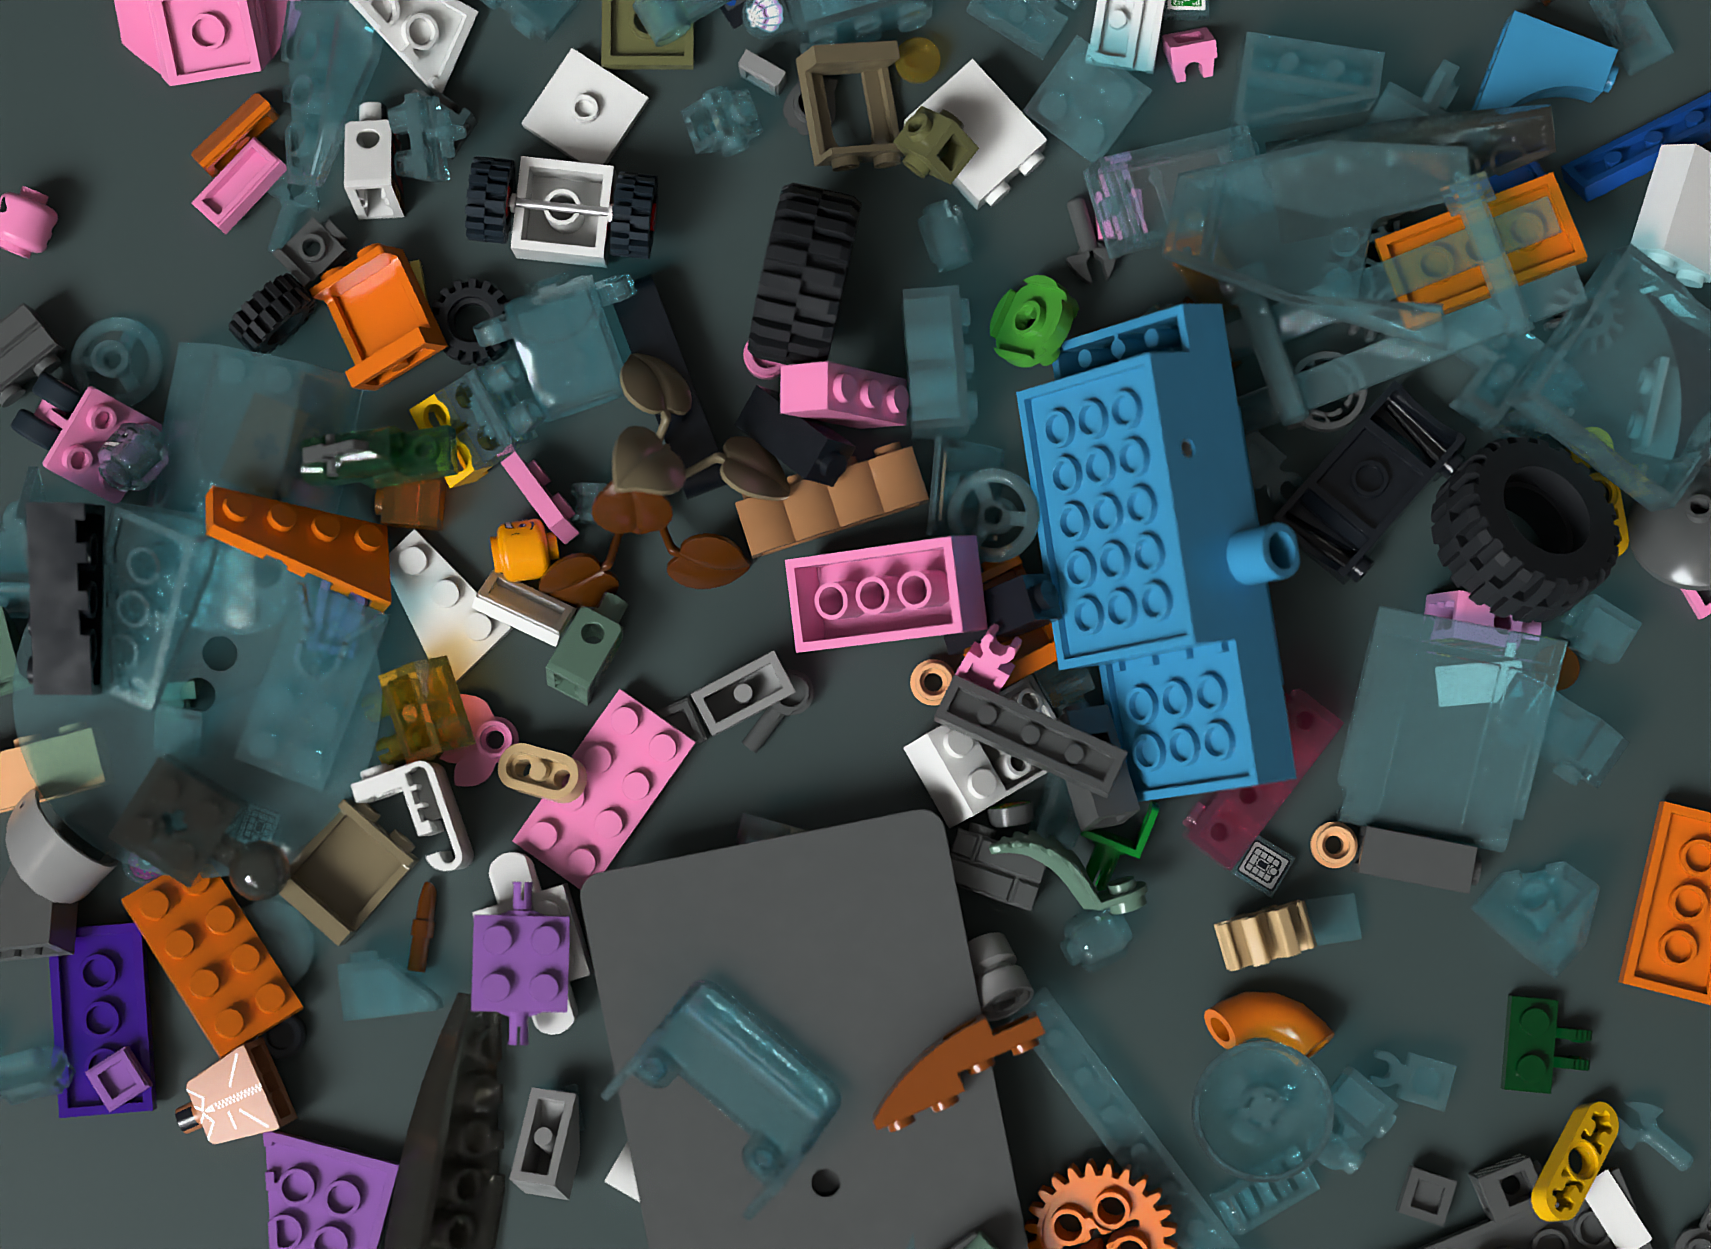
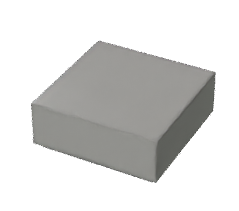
M745 50L738 62L740 77L771 95L779 97L787 84L786 72L753 52Z

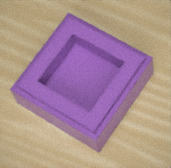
M129 1045L85 1072L109 1112L116 1110L153 1086Z

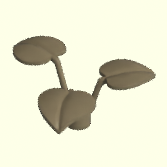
M640 353L630 354L627 357V361L622 366L619 375L624 395L634 406L649 414L660 413L661 422L656 434L643 426H630L625 428L618 436L612 458L615 492L639 491L652 494H672L684 485L687 478L715 463L722 464L720 468L722 479L739 493L753 498L772 501L785 500L790 496L788 481L777 458L749 437H731L723 446L724 454L716 452L685 469L681 459L670 450L671 448L668 444H662V441L671 422L670 413L685 415L691 409L692 397L689 386L677 370L656 357Z

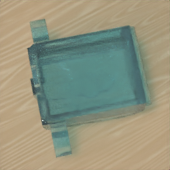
M564 272L525 286L526 295L515 298L508 304H505V314L475 325L473 331L480 347L491 346L514 338L538 407L545 423L625 396L621 388L619 376L624 362L604 307L633 296L636 293V289L629 273L619 274L595 282L593 275H582L570 279L568 272Z

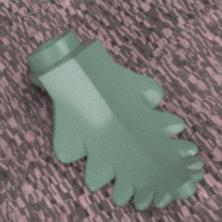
M1033 830L1029 831L1028 835L1017 831L1012 834L1011 838L1002 837L1000 841L989 846L991 854H1021L1043 863L1062 879L1084 909L1103 910L1110 908L1111 914H1124L1137 910L1147 904L1145 893L1148 892L1147 884L1144 881H1135L1134 876L1115 879L1107 884L1108 889L1097 892L1077 854L1072 849L1067 850L1053 835L1044 839Z

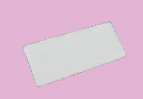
M1605 1170L1596 1176L1585 1199L1616 1248L1639 1249L1650 1242L1652 1237L1609 1170Z

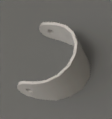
M35 789L29 791L18 802L7 823L5 842L10 861L20 878L35 893L52 902L72 904L85 898L120 861V853L115 849L108 852L100 861H97L70 844L46 818L40 806L39 792Z

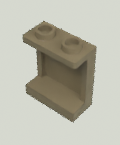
M343 799L338 804L339 809L285 870H280L268 883L270 887L337 946L345 945L419 861L411 853L416 846L397 829L388 833L376 822L381 815L368 803H354L351 799Z

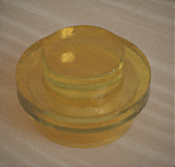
M913 37L905 40L898 47L900 59L895 62V67L898 74L904 80L910 83L921 84L931 80L937 74L940 67V53L933 42L926 38Z

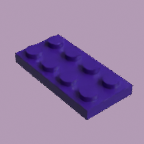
M135 923L76 927L74 955L49 957L59 1118L156 1110L157 1098L146 940ZM129 1045L153 1086L116 1110L109 1112L85 1072Z

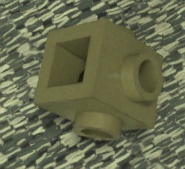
M920 106L917 112L908 119L903 130L893 141L905 155V158L902 160L903 164L914 174L921 178H925L929 174L950 185L979 149L963 131L964 125L956 116L945 109L937 113L923 106Z

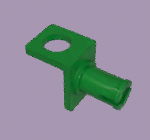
M1151 800L1135 841L1101 828L1080 831L1081 836L1092 840L1095 844L1085 869L1092 883L1097 872L1100 870L1095 883L1097 891L1108 889L1107 884L1112 878L1121 855L1128 854L1140 859L1159 812L1158 802Z

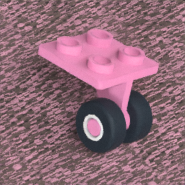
M42 373L32 388L33 393L42 398L41 403L34 413L26 409H20L11 423V428L26 439L49 451L43 461V466L46 469L115 505L119 504L163 432V425L93 386H89L83 394L47 373ZM128 427H133V428L137 431V433H135L133 430L127 429V428H128ZM124 433H128L126 438H122ZM106 441L123 442L116 447L103 445Z

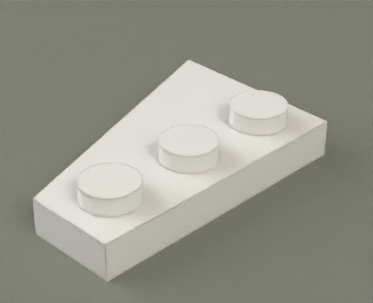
M349 0L434 94L436 92L442 94L478 11L459 0Z

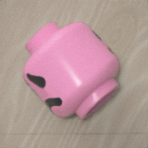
M22 186L19 194L6 192L0 196V248L30 259L32 253H42L46 250L58 221L56 211L46 205L48 196Z

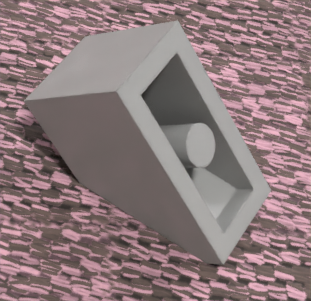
M772 651L691 693V696L714 737L796 693L775 651Z
M531 1088L510 1180L526 1194L570 1200L580 1157L579 1097L573 1093Z

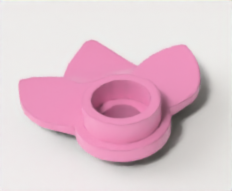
M467 694L451 695L446 698V704L453 722L438 729L427 740L426 747L439 759L449 763H456L454 770L456 786H476L490 778L503 752L510 746L519 743L518 731L509 720L494 716L485 700ZM494 731H500L504 736V743L498 749H493L488 744V737Z

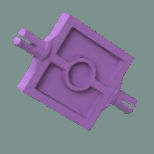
M513 882V910L499 915L474 914L471 1011H496L510 1016L508 1045H517L518 1026H520V1045H529V1016L542 1012L567 1013L570 916H546L532 911L533 882H525L523 901L521 900V882Z

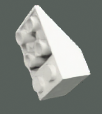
M1032 674L999 692V695L1057 720ZM944 725L937 727L903 747L949 829L1047 773L1045 770Z

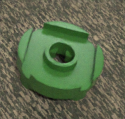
M1034 275L1023 280L1027 285L1023 286L1020 290L1016 292L1010 289L1001 298L994 310L990 323V336L996 339L997 348L993 347L996 354L1014 366L1022 368L1032 367L1037 364L1048 366L1057 360L1060 354V346L1065 341L1073 319L1079 310L1077 301L1069 295L1066 288L1048 276ZM1035 319L1034 323L1028 328L1027 323L1029 320Z

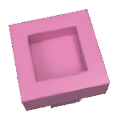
M1207 27L1162 35L1163 52L1167 57L1173 78L1177 83L1186 81L1185 68L1192 62L1199 63V70L1203 78L1213 76L1214 58L1218 57L1216 39Z

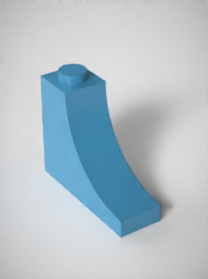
M1514 10L1504 22L1457 148L1475 154L1484 144L1495 122L1521 104L1550 97H1567L1592 103L1603 91L1608 93L1615 82L1619 67L1613 65L1618 50Z

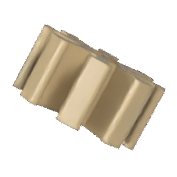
M1294 900L1279 906L1276 904L1264 907L1260 911L1240 914L1231 917L1230 920L1214 924L1226 969H1230V971H1236L1250 965L1255 967L1267 964L1272 959L1291 957L1300 954L1303 950L1318 946L1304 900Z

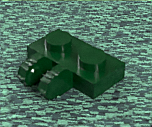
M1508 995L1501 1088L1504 1090L1551 1094L1553 1067L1588 1071L1590 1069V1060L1582 1056H1554L1555 1039L1561 1038L1568 1039L1571 1042L1585 1043L1586 1041H1592V1030L1557 1027L1559 1000Z

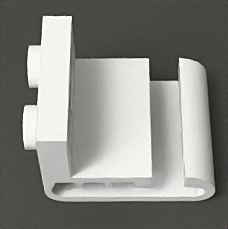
M416 761L395 769L394 764L387 765L385 763L360 772L362 781L350 784L356 803H373L403 792L418 836H432L444 832L441 820H437L443 818L455 853V859L451 851L437 852L426 856L427 861L434 868L441 871L459 870L468 867L472 863L474 852L447 773L440 764Z

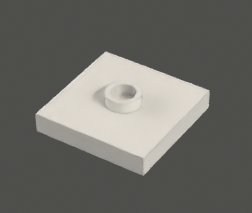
M572 48L521 124L525 129L576 162L607 165L649 103V98Z

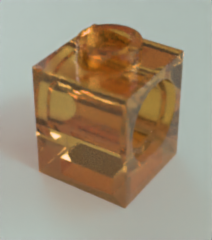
M385 476L384 487H377L375 514L381 515V523L387 527L443 531L447 485L441 480Z

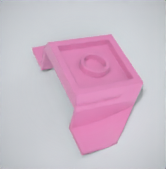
M114 0L122 44L161 74L169 86L263 71L303 16L301 0Z

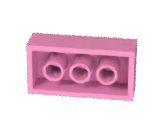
M976 535L950 536L785 560L796 653L988 629Z

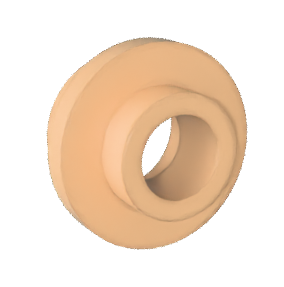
M938 659L925 660L917 665L912 672L910 678L911 691L916 699L923 704L931 706L940 705L955 673L944 661ZM929 674H936L941 678L942 686L938 691H929L925 687L924 680Z
M1327 822L1320 825L1314 831L1310 841L1313 857L1318 863L1328 868H1340L1349 864L1355 857L1358 848L1357 838L1353 830L1340 822ZM1330 836H1336L1341 842V848L1335 854L1329 853L1325 847V842Z

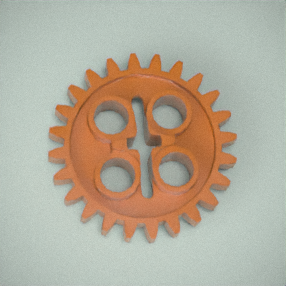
M1092 1158L1088 1160L1084 1173H1081L1075 1163H1071L1068 1167V1180L1060 1173L1055 1172L1051 1178L1055 1190L1045 1185L1041 1186L1038 1195L1045 1203L1032 1202L1029 1211L1038 1219L1027 1220L1024 1229L1037 1234V1236L1027 1239L1028 1249H1063L1064 1246L1087 1242L1091 1239L1095 1228H1098L1101 1234H1107L1120 1228L1126 1222L1137 1219L1140 1222L1139 1226L1126 1227L1114 1231L1107 1244H1104L1101 1238H1096L1077 1249H1121L1120 1244L1128 1240L1137 1242L1143 1249H1177L1178 1243L1166 1237L1176 1233L1178 1224L1164 1222V1219L1171 1214L1173 1207L1171 1204L1157 1205L1156 1202L1159 1200L1163 1190L1160 1187L1148 1192L1145 1189L1149 1177L1147 1174L1134 1181L1130 1178L1132 1173V1165L1130 1164L1123 1169L1121 1174L1115 1173L1113 1159L1107 1161L1103 1171H1098L1096 1163ZM1105 1197L1118 1198L1124 1204L1125 1212L1121 1215H1111L1104 1210L1101 1200ZM1067 1213L1073 1214L1080 1220L1082 1229L1076 1232L1065 1230L1059 1222V1216Z

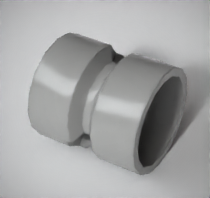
M999 932L988 933L967 942L981 1013L984 1012L988 1022L1006 1018L1026 1006L1033 998L1035 992L1022 967L1015 965L1017 958L1005 935Z

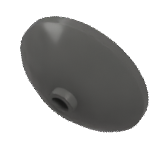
M1690 466L1672 471L1660 490L1659 488L1666 473L1649 483L1634 501L1628 519L1630 547L1639 564L1659 581L1685 590H1711V466ZM1694 509L1707 510L1704 514H1695L1692 511Z

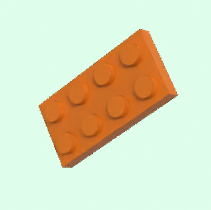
M1553 172L1374 240L1376 250L1407 328L1587 262L1588 258Z
M1660 801L1620 971L1619 983L1711 1005L1710 812Z
M204 850L121 899L123 906L220 1059L303 1009L300 1000Z

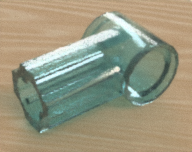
M636 0L632 7L655 46L662 47L684 35L690 29L693 22L732 0Z

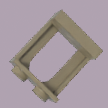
M897 40L813 45L796 58L815 167L832 165L834 172H842L856 169L860 166V163L873 162L874 168L877 169L901 164V158L905 155L893 143L899 135V127L888 67L900 59ZM861 73L871 128V144L839 147L832 132L823 75Z

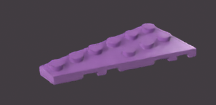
M277 1130L263 1133L267 1164L265 1180L269 1202V1249H379L402 1163Z

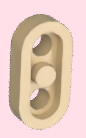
M517 743L507 748L501 755L498 763L499 778L509 788L561 804L576 800L583 793L587 783L586 770L578 760L563 753L525 743ZM531 764L529 774L524 777L525 767ZM570 774L568 783L565 787H562L564 777Z

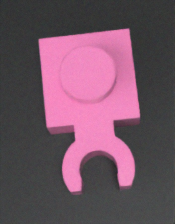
M993 624L986 632L981 644L976 641L973 643L955 675L999 694L1015 667L1010 661L1020 648L1021 639L1016 636L1011 645L1005 646L1000 644L996 639L1000 626Z

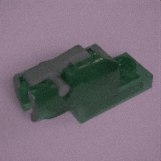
M449 425L404 432L396 426H386L306 438L300 442V451L303 452V465H300L301 473L306 483L311 486H339L361 482L375 489L458 475L456 429Z

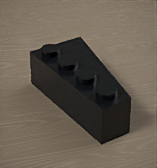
M25 502L30 594L28 632L32 638V656L29 657L27 665L29 684H34V695L102 694L105 506L89 503Z

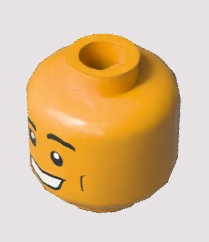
M537 518L503 523L498 527L497 536L490 537L495 573L503 572L505 579L509 582L539 579L551 566L550 560L560 559L556 535L553 532L546 533L544 523Z

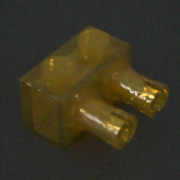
M447 655L413 661L379 675L378 678L382 689L368 693L361 699L362 708L372 704L375 705L373 709L364 712L369 721L376 723L391 715L396 730L395 734L382 737L376 742L377 752L389 748L388 753L378 756L382 764L395 765L402 760H406L407 764L416 761L433 760L476 744Z

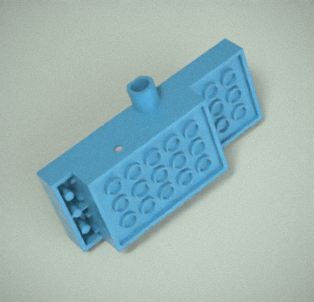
M1181 304L1065 340L1060 346V354L1057 360L1052 363L1055 381L1016 392L1044 574H1050L1052 583L1058 591L1059 607L1063 617L1052 623L1059 670L1099 666L1104 703L1109 706L1121 748L1128 752L1125 761L1138 802L1297 779L1282 686L1284 685L1283 671L1268 582L1294 575L1300 564L1296 534L1287 525L1277 522L1259 526L1241 406H1238L1222 304Z

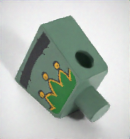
M604 592L594 611L585 606L579 609L546 666L548 686L586 706L589 705L623 641L624 628L618 624L628 607V604L623 599L612 593ZM588 637H598L601 639V642L590 644L585 639Z

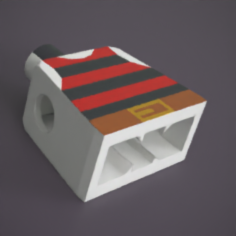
M379 102L361 104L359 106V121H350L345 124L344 188L359 220L404 217L401 143L393 122L387 120L386 105Z

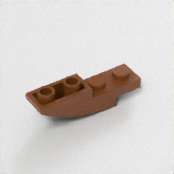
M1034 1010L994 1029H991L983 1012L940 1037L912 1061L886 1092L873 1114V1123L876 1130L888 1127L890 1132H894L916 1121L914 1114L931 1107L933 1112H939L955 1105L960 1101L958 1094L965 1091L959 1072L967 1069L969 1075L977 1074L996 1064L993 1057L1011 1049L1013 1055H1018L1039 1045L1037 1037L1046 1033L1036 1011Z

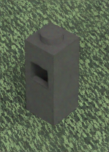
M1089 702L1075 703L1065 707L1062 710L1063 715L1057 719L1059 722L1122 749L1108 704L1090 707ZM1126 761L1108 798L1065 780L1081 832L1123 824L1140 810Z
M1359 826L1358 848L1353 858L1351 872L1470 894L1471 885L1476 886L1478 884L1482 868L1481 858L1476 857L1478 847L1368 826Z

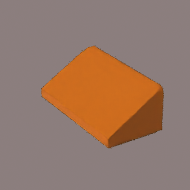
M255 93L191 153V156L214 178L253 137L258 138L278 119L279 114L260 94Z

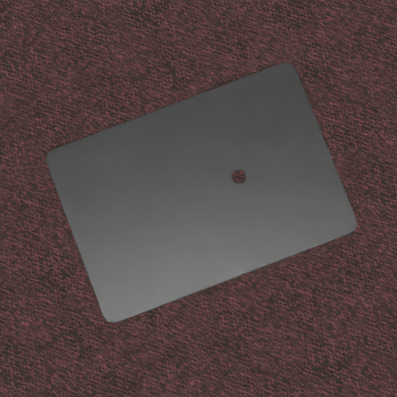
M925 809L912 810L600 872L590 876L584 882L580 892V900L649 1249H949L970 1233H977L979 1230L983 1231L1000 1249H1028L992 1067L973 1075H969L967 1069L959 1072L965 1091L958 1094L960 1101L939 1112H933L931 1107L914 1114L916 1119L914 1123L894 1132H890L888 1127L877 1131L873 1123V1114L884 1095L912 1061L940 1037L960 1024L981 1014L943 822L935 813ZM830 1169L838 1175L840 1186L834 1195L822 1197L814 1192L811 1181L817 1171Z

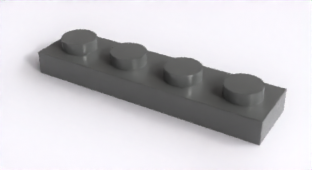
M956 675L953 676L934 715L935 722L1105 798H1108L1128 753Z

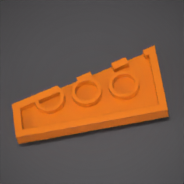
M214 485L205 495L206 535L261 559H264L266 555L276 558L287 566L288 571L301 577H305L307 573L330 582L331 590L347 597L351 592L369 599V606L381 612H385L392 603L388 528L386 525Z

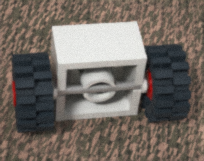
M482 156L474 157L468 180L469 189H467L466 196L468 200L465 214H467L465 228H467L466 237H468V240L506 244L509 239V232L512 226L511 218H513L514 213L510 248L516 258L608 268L609 251H611L612 256L650 259L657 216V175L620 171L617 177L614 166L521 156L517 193H514L516 187V168L514 167L515 162L513 160Z

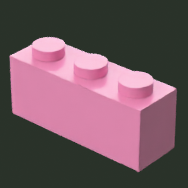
M828 361L781 366L780 413L858 429L907 425V409L909 406L907 379Z

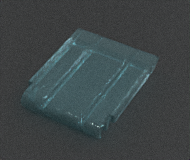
M1379 606L1371 630L1337 777L1338 785L1343 786V803L1341 809H1337V821L1503 853L1507 847L1513 820H1523L1567 641Z

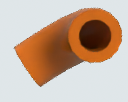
M1243 992L1218 1002L1206 1010L1204 1014L1209 1032L1222 1047L1232 1050L1252 1038H1267L1280 1043L1292 1054L1298 1063H1302L1315 1055L1335 1035L1327 1023L1302 1002L1276 992Z

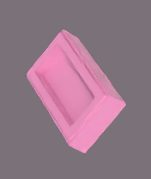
M253 137L194 199L192 204L226 235L287 171L288 167L257 138Z

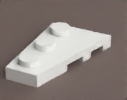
M414 529L389 553L390 580L444 692L448 693L513 628L473 609L474 598L478 592Z

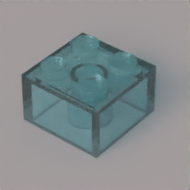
M1076 35L1022 112L1096 167H1101L1155 91L1083 38Z

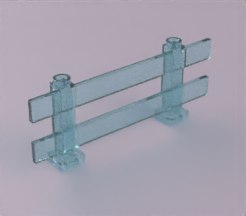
M1482 171L1440 188L1451 216L1460 214L1465 229L1273 306H1271L1266 292L1276 287L1270 271L1262 261L1218 278L1223 296L1232 305L1238 304L1242 315L1241 319L1225 325L1231 363L1256 354L1267 384L1263 388L1237 397L1238 406H1241L1245 435L1282 422L1284 426L1298 423L1309 417V410L1506 334L1507 338L1522 336L1535 328L1533 323L1589 302L1575 265L1519 286L1507 254L1562 232L1549 197H1543L1493 217L1488 202L1497 198L1486 171ZM1478 265L1480 266L1491 298L1301 373H1295L1285 342Z

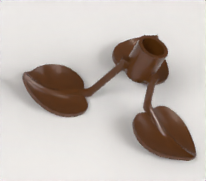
M612 479L598 493L592 504L594 521L603 529L614 533L606 559L600 563L595 556L589 553H575L565 556L552 564L543 574L539 581V592L573 607H595L604 592L615 595L619 587V580L613 572L608 570L612 568L623 534L628 532L646 534L650 531H660L668 553L675 556L667 564L668 575L677 583L689 588L712 589L727 585L745 574L750 568L751 561L744 556L740 547L733 541L712 533L693 535L685 539L679 548L674 544L667 528L673 516L672 505L667 496L639 491L615 492Z

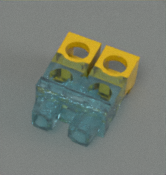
M516 360L473 368L464 374L463 377L409 409L427 446L441 444L432 450L431 453L450 488L478 481L489 473L488 470L513 452L518 451L524 444L530 443L538 437L535 429L547 416L540 403L534 398L525 399L520 402L513 389L524 382L525 376ZM430 412H434L442 430H437L431 425L429 421ZM455 452L464 469L463 471L457 470L452 465L450 453Z

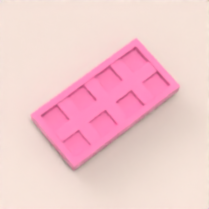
M619 689L572 755V758L583 764L587 773V783L583 793L576 800L566 804L541 799L512 841L581 890L584 882L590 876L605 872L696 742L627 692ZM570 774L564 777L562 787H565L568 783Z

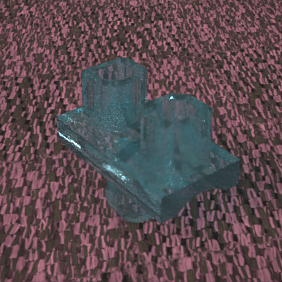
M418 92L405 94V103L388 110L389 125L393 134H409L411 149L396 152L394 156L396 174L400 177L437 183L449 181L447 158L456 156L454 141L466 138L465 126L451 125L450 110H441L439 97L421 96V93Z

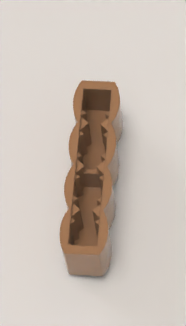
M900 442L891 443L875 449V458L859 463L856 456L850 457L846 470L838 478L834 487L806 480L797 473L786 478L790 487V496L785 500H764L742 494L743 500L736 502L735 505L752 558L778 552L928 503L929 497L912 446L902 449Z

